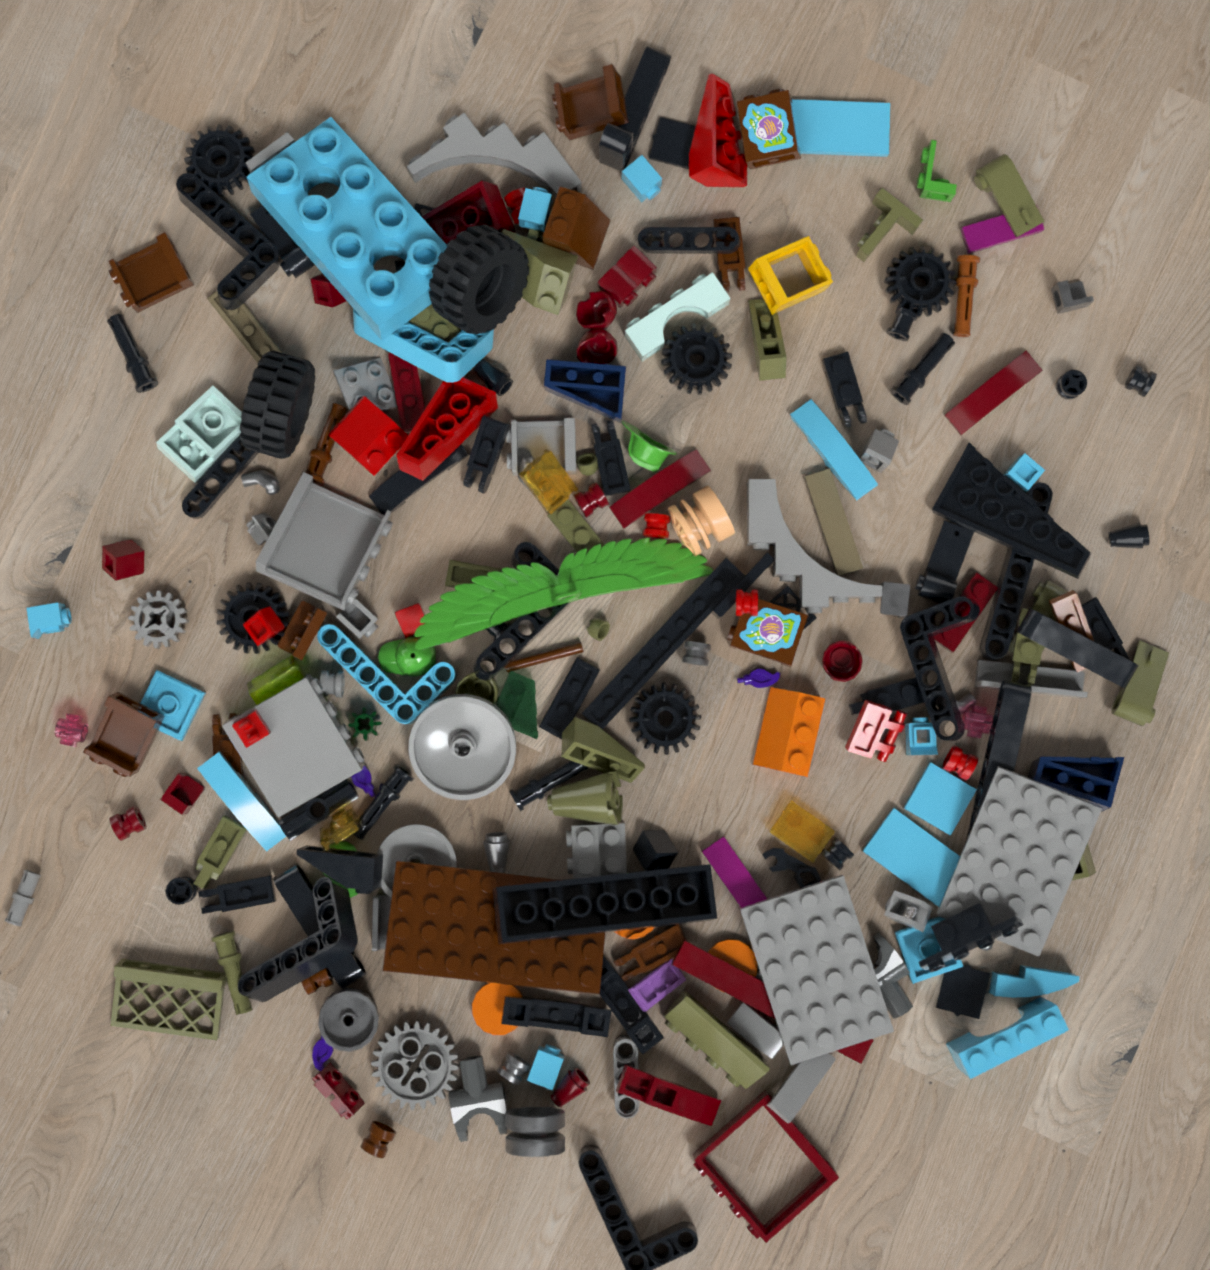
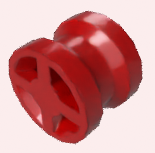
M656 513L645 514L644 520L647 524L643 530V536L669 538L667 524L670 523L671 516Z
M742 589L736 590V616H742L743 614L758 616V590H752L751 592H744Z

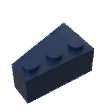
M546 359L544 388L549 393L621 423L626 366Z

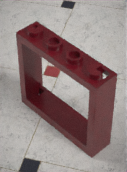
M766 1090L693 1153L695 1160L693 1165L702 1177L706 1174L714 1182L711 1184V1187L720 1198L725 1195L731 1202L729 1208L738 1219L743 1216L749 1223L747 1226L749 1232L756 1239L761 1237L765 1243L772 1239L839 1179L837 1172L794 1122L786 1123L767 1106L772 1097ZM762 1106L765 1107L822 1173L765 1225L706 1158L709 1153Z

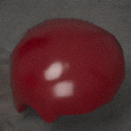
M603 290L590 292V298L586 301H580L577 305L576 317L578 324L589 330H604L612 324L616 317L617 305L615 299Z
M603 329L586 331L577 344V359L582 363H610L617 356V341L608 331Z
M839 640L830 644L824 651L822 665L832 680L846 682L854 679L861 671L863 664L862 654L852 642Z

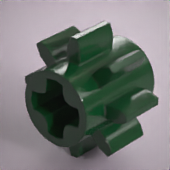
M362 708L361 715L352 713L355 720L354 723H350L348 726L354 727L356 730L353 737L363 734L364 740L368 741L369 734L379 735L376 727L382 725L383 722L376 721L377 711L368 715L367 709ZM370 718V730H361L362 723L360 720Z

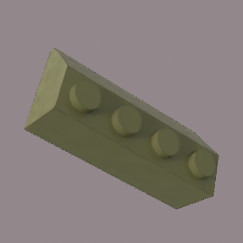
M685 989L663 1013L667 1019L665 1021L666 1026L676 1034L678 1031H681L687 1037L685 1042L696 1052L701 1049L708 1056L705 1060L715 1069L723 1068L728 1073L725 1077L737 1088L740 1084L745 1089L749 1088L770 1070L766 1061Z

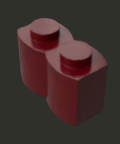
M634 245L602 276L597 285L601 291H606L613 296L619 308L623 305L628 307L638 297L636 292L642 286L645 288L649 287L657 278L655 275L657 267Z

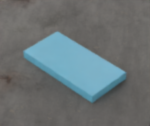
M792 99L793 103L791 104L797 143L801 154L888 157L890 103Z
M895 808L891 809L862 850L938 907L941 904L960 858L958 854Z

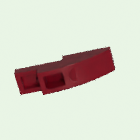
M628 1065L624 1066L615 1090L650 1106L709 1126L713 1125L722 1101Z

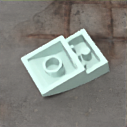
M211 386L175 420V425L156 442L157 447L185 475L197 484L240 435L242 412L214 386Z

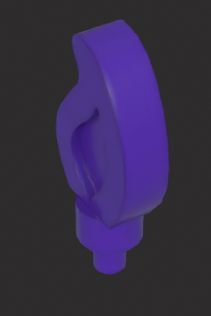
M756 669L749 674L743 675L741 678H737V683H744V685H751L755 688H765L776 683L780 678V673L771 674L764 669Z
M364 766L360 772L352 776V782L357 787L363 789L365 794L369 793L371 798H373L376 794L373 791L375 788L372 785V775L367 767Z
M322 1036L314 1045L312 1052L314 1066L319 1071L324 1069V1062L330 1058L334 1051V1048L328 1045Z

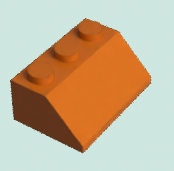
M770 687L752 765L808 777L826 698Z

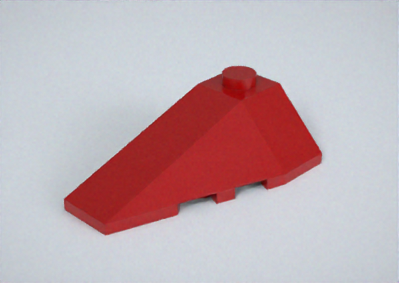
M713 73L708 75L689 152V177L706 187L747 186V163L745 154L740 153L738 141L742 139L741 133L734 126L733 117L736 115L730 84Z

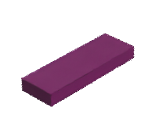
M1001 215L961 228V233L967 252L971 254L1041 233L1045 229L1043 223L1016 238L1005 216Z
M724 836L701 851L740 908L767 899Z

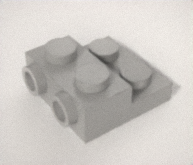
M619 823V825H571V831H566L567 847H572V858H567L568 874H573V879L627 873L625 823Z

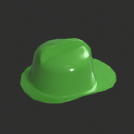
M621 421L632 432L628 450L630 457L637 465L656 472L669 454L677 455V452L670 447L653 440L632 424Z

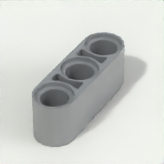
M622 1035L615 1040L613 1045L614 1096L616 1112L622 1118L628 1119L638 1113L639 1100L618 1093L615 1090L620 1080L619 1074L623 1071L625 1065L638 1069V1048L629 1035ZM629 1043L632 1045L633 1051L629 1055H622L618 1052L619 1045ZM623 1098H631L635 1102L634 1106L629 1110L622 1109L619 1103Z

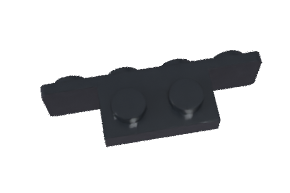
M978 903L932 925L931 928L942 951L918 963L920 968L926 971H938L945 967V962L949 960H961L970 954V950L977 947L979 949L986 948L994 943V939L1002 935L1003 937L1014 935L1019 931L1018 928L1024 924L1020 918L1013 916L992 927L982 904Z

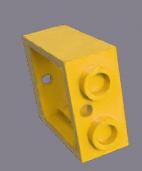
M809 236L757 258L748 268L772 315L824 292L833 283L830 270L822 262L818 247L812 243ZM798 254L814 286L787 298L771 265Z

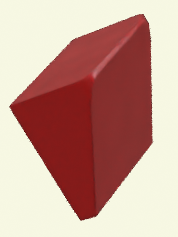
M420 603L394 612L405 638L413 636L416 629L420 625L425 624L420 623V619L425 615Z
M271 607L259 610L243 624L257 646L262 645L285 628Z

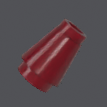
M578 1068L572 1071L569 1070L550 1096L551 1100L558 1107L562 1108L587 1091V1086L590 1084L588 1077Z

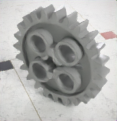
M420 1020L416 1021L414 1027H411L409 1021H406L403 1030L398 1024L395 1025V1034L390 1031L385 1033L388 1041L382 1039L378 1041L379 1046L383 1049H375L373 1051V1054L379 1057V1059L371 1062L372 1066L378 1067V1070L374 1071L372 1076L380 1077L375 1086L385 1087L382 1096L390 1093L392 1095L391 1104L399 1099L400 1108H403L406 1102H409L411 1110H414L416 1103H420L421 1108L425 1109L426 1101L428 1100L434 1106L437 1103L436 1095L444 1099L446 1095L443 1089L452 1090L453 1086L448 1080H457L458 1076L451 1072L452 1070L459 1069V1064L452 1062V1060L458 1058L459 1054L450 1052L455 1043L446 1044L445 1041L449 1034L447 1033L440 1037L438 1034L441 1027L438 1026L432 1031L430 1030L431 1022L429 1021L424 1028L421 1027ZM412 1039L416 1041L418 1050L416 1052L407 1051L405 1048L406 1040ZM425 1044H428L430 1047L419 1064L420 1068L417 1067L407 1084L402 1085L401 1081L412 1065L411 1062L416 1060ZM431 1054L438 1055L441 1059V1065L438 1067L430 1066L427 1062V1057ZM390 1064H401L404 1069L403 1074L394 1075L390 1070ZM417 1077L424 1079L426 1088L423 1090L416 1089L412 1084V1080Z

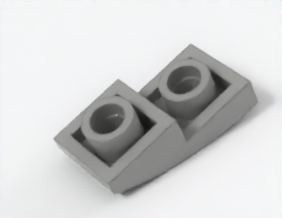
M744 1002L727 1022L735 1031L771 1059L784 1046L778 1027L771 1020H766L752 1006Z

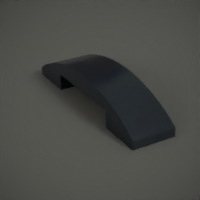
M462 445L458 446L423 481L399 470L379 486L369 498L382 515H385L387 510L392 513L406 503L405 500L444 471H449L468 457L469 454Z
M603 955L600 996L644 1055L662 1041L664 1036L648 1013L641 1010L628 991L629 987Z
M505 996L501 1024L521 1027L534 1026L608 1037L612 1010L557 1000Z

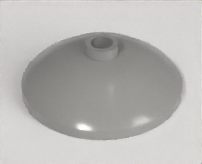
M412 824L396 829L384 839L377 852L378 854H383L381 887L389 897H392L396 861L411 862L412 859H418L420 864L457 867L456 856L451 843L441 832L426 825Z

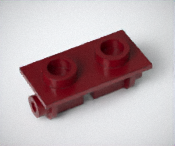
M331 1062L312 1078L315 1082L313 1085L325 1099L331 1094L335 1096L330 1104L341 1118L344 1116L348 1120L365 1104L360 1098L359 1093L348 1084L341 1072Z

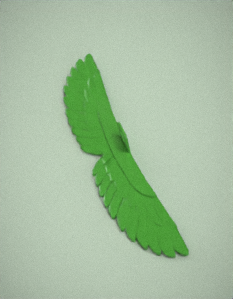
M648 537L639 539L634 543H631V539H623L617 542V544L616 541L606 543L602 548L601 544H597L588 553L587 549L584 548L578 551L575 556L574 553H570L560 565L558 575H555L550 569L539 563H531L530 566L517 565L516 568L518 570L506 567L501 570L502 572L492 571L488 572L487 576L474 577L471 580L473 583L456 585L454 587L456 591L442 594L440 599L443 601L429 606L428 610L432 612L425 614L420 619V623L425 624L420 625L415 631L414 636L421 637L416 642L415 649L423 650L446 642L450 643L508 620L584 598L646 587L683 583L686 580L709 576L713 572V568L702 565L707 562V559L702 555L694 556L689 548H681V543L665 544L667 542L666 539L650 541Z

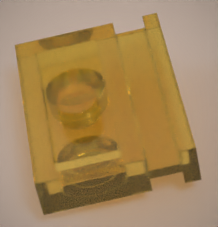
M545 449L543 451L544 454L536 457L518 475L545 512L551 515L578 488L553 453Z
M790 800L773 827L769 830V833L814 863L835 831Z
M352 807L347 811L342 809L331 817L332 821H330V827L324 829V827L320 828V844L325 851L329 850V844L332 842L338 844L359 830L358 815Z

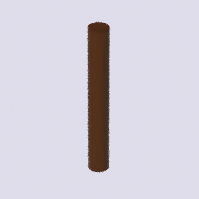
M581 642L512 660L505 668L508 673L584 651Z

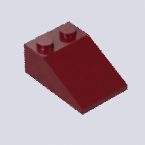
M483 180L422 216L446 245L450 240H455L458 233L467 231V228L472 226L488 225L501 233L503 229L516 233L498 186Z

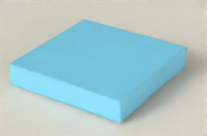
M156 670L141 704L165 716L159 731L183 741L206 693Z
M929 762L903 809L951 836L977 789Z
M938 916L928 920L924 932L911 927L894 931L904 963L910 972L908 975L912 984L963 967L961 960L952 959L945 962V967L930 972V970L926 971L920 968L918 963L942 951L931 926L945 920V918Z

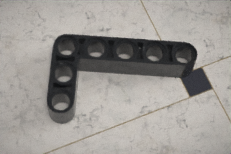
M650 46L645 48L624 98L628 123L619 126L607 123L599 143V163L621 172L627 167L668 70L672 55Z
M191 173L182 174L176 182L180 201L244 257L220 281L217 287L222 307L227 310H235L278 270L280 264L278 249L203 181H200L197 176ZM187 187L195 188L194 191L189 193L184 191ZM207 204H212L215 206L210 210H206L203 208ZM226 221L234 223L231 227H224L222 224ZM246 238L254 240L251 244L242 243V240ZM266 255L273 257V259L268 262L261 260V258ZM246 273L255 275L254 278L249 280L242 278ZM227 291H234L237 293L234 297L231 298L224 296V294Z
M522 542L515 548L511 562L516 570H518L516 568L517 565L530 566L531 563H539L550 569L555 575H558L559 569L532 543ZM525 552L529 554L531 560L528 562L522 561L518 554ZM571 602L546 608L550 613L549 617L540 616L538 611L520 616L479 655L474 664L475 675L484 681L493 679L554 621ZM527 625L531 629V634H521L518 626ZM499 644H510L513 652L508 654L502 652ZM482 661H489L493 664L494 670L490 672L484 671L480 663Z
M963 596L905 617L900 624V631L937 737L945 741L959 740L964 735L965 728L934 636L977 619L980 613L978 603L973 599ZM968 603L970 605V612L962 617L960 607L962 604ZM939 612H943L945 621L940 626H937L935 616ZM918 621L920 630L917 634L913 635L910 627L912 623ZM926 646L929 654L926 659L921 660L919 650ZM935 671L937 681L935 684L930 685L927 681L928 674ZM943 696L946 700V706L940 711L936 707V700ZM951 721L955 726V731L951 736H948L944 728Z
M328 877L320 878L313 887L319 931L243 974L238 982L239 993L258 1002H266L350 955L357 947L358 937L348 888Z
M587 1145L581 1149L578 1161L579 1168L625 1270H654L692 1252L697 1247L698 1236L696 1228L693 1224L686 1221L679 1222L641 1240L601 1150L595 1145ZM588 1154H593L598 1158V1162L595 1165L589 1166L584 1163V1157ZM604 1179L610 1185L606 1190L601 1191L596 1189L594 1185L596 1181ZM612 1204L619 1206L621 1209L614 1216L606 1212L607 1207ZM621 1230H628L632 1233V1236L624 1241L619 1239L617 1234ZM685 1231L693 1235L692 1239L688 1242H681L678 1239V1236ZM663 1243L667 1245L668 1249L665 1253L658 1254L653 1250L655 1245ZM633 1255H639L644 1260L640 1265H632L629 1259Z

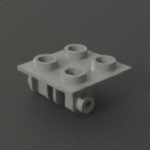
M381 357L333 371L349 411L363 395L381 411L397 407L395 391Z

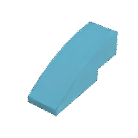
M1020 965L1019 976L992 971L989 993L994 996L1010 998L1045 995L1078 983L1080 977L1073 973Z

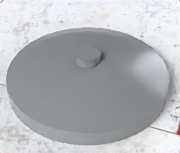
M455 694L434 701L418 716L409 737V757L418 778L433 792L450 799L471 800L493 792L510 774L516 757V736L509 719L495 704L475 695Z

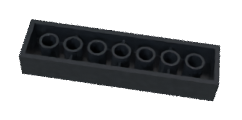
M711 864L502 886L493 889L498 945L718 919Z

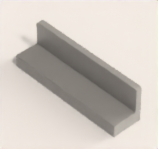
M978 660L975 687L1000 690L1003 680L1011 681L1014 664ZM1020 665V677L1017 683L1028 685L1027 678L1031 666ZM1037 667L1034 686H1031V693L1079 699L1087 698L1088 692H1083L1085 672L1080 671L1077 673L1073 670Z

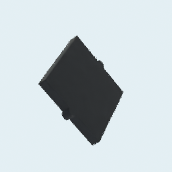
M660 117L656 134L652 136L654 142L649 159L689 170V152L696 126Z
M970 965L944 973L936 1008L953 1012L956 1016L961 1014L979 1019L990 973L973 969Z

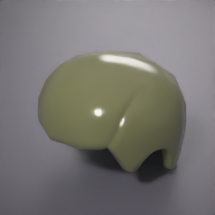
M471 672L457 684L455 694L475 695L495 704L498 699L499 688L494 678L484 681L479 679L474 672Z

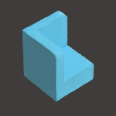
M1024 453L1014 461L1003 475L1014 481L1024 491H1028L1045 469Z

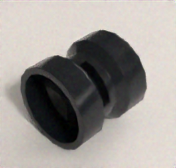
M182 876L174 878L166 886V897L171 903L176 905L188 903L196 897L198 886L193 884L195 880L191 877Z

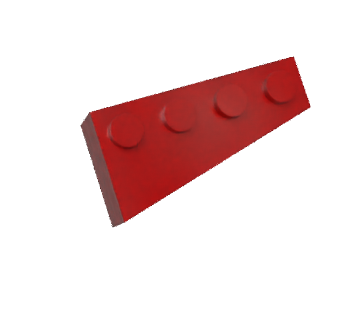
M464 377L453 383L443 381L397 452L399 469L423 481L480 426L484 415L490 417L498 409L496 392Z

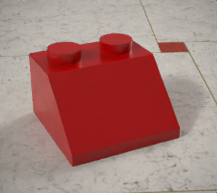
M364 395L328 434L373 476L401 448L408 437L390 417Z

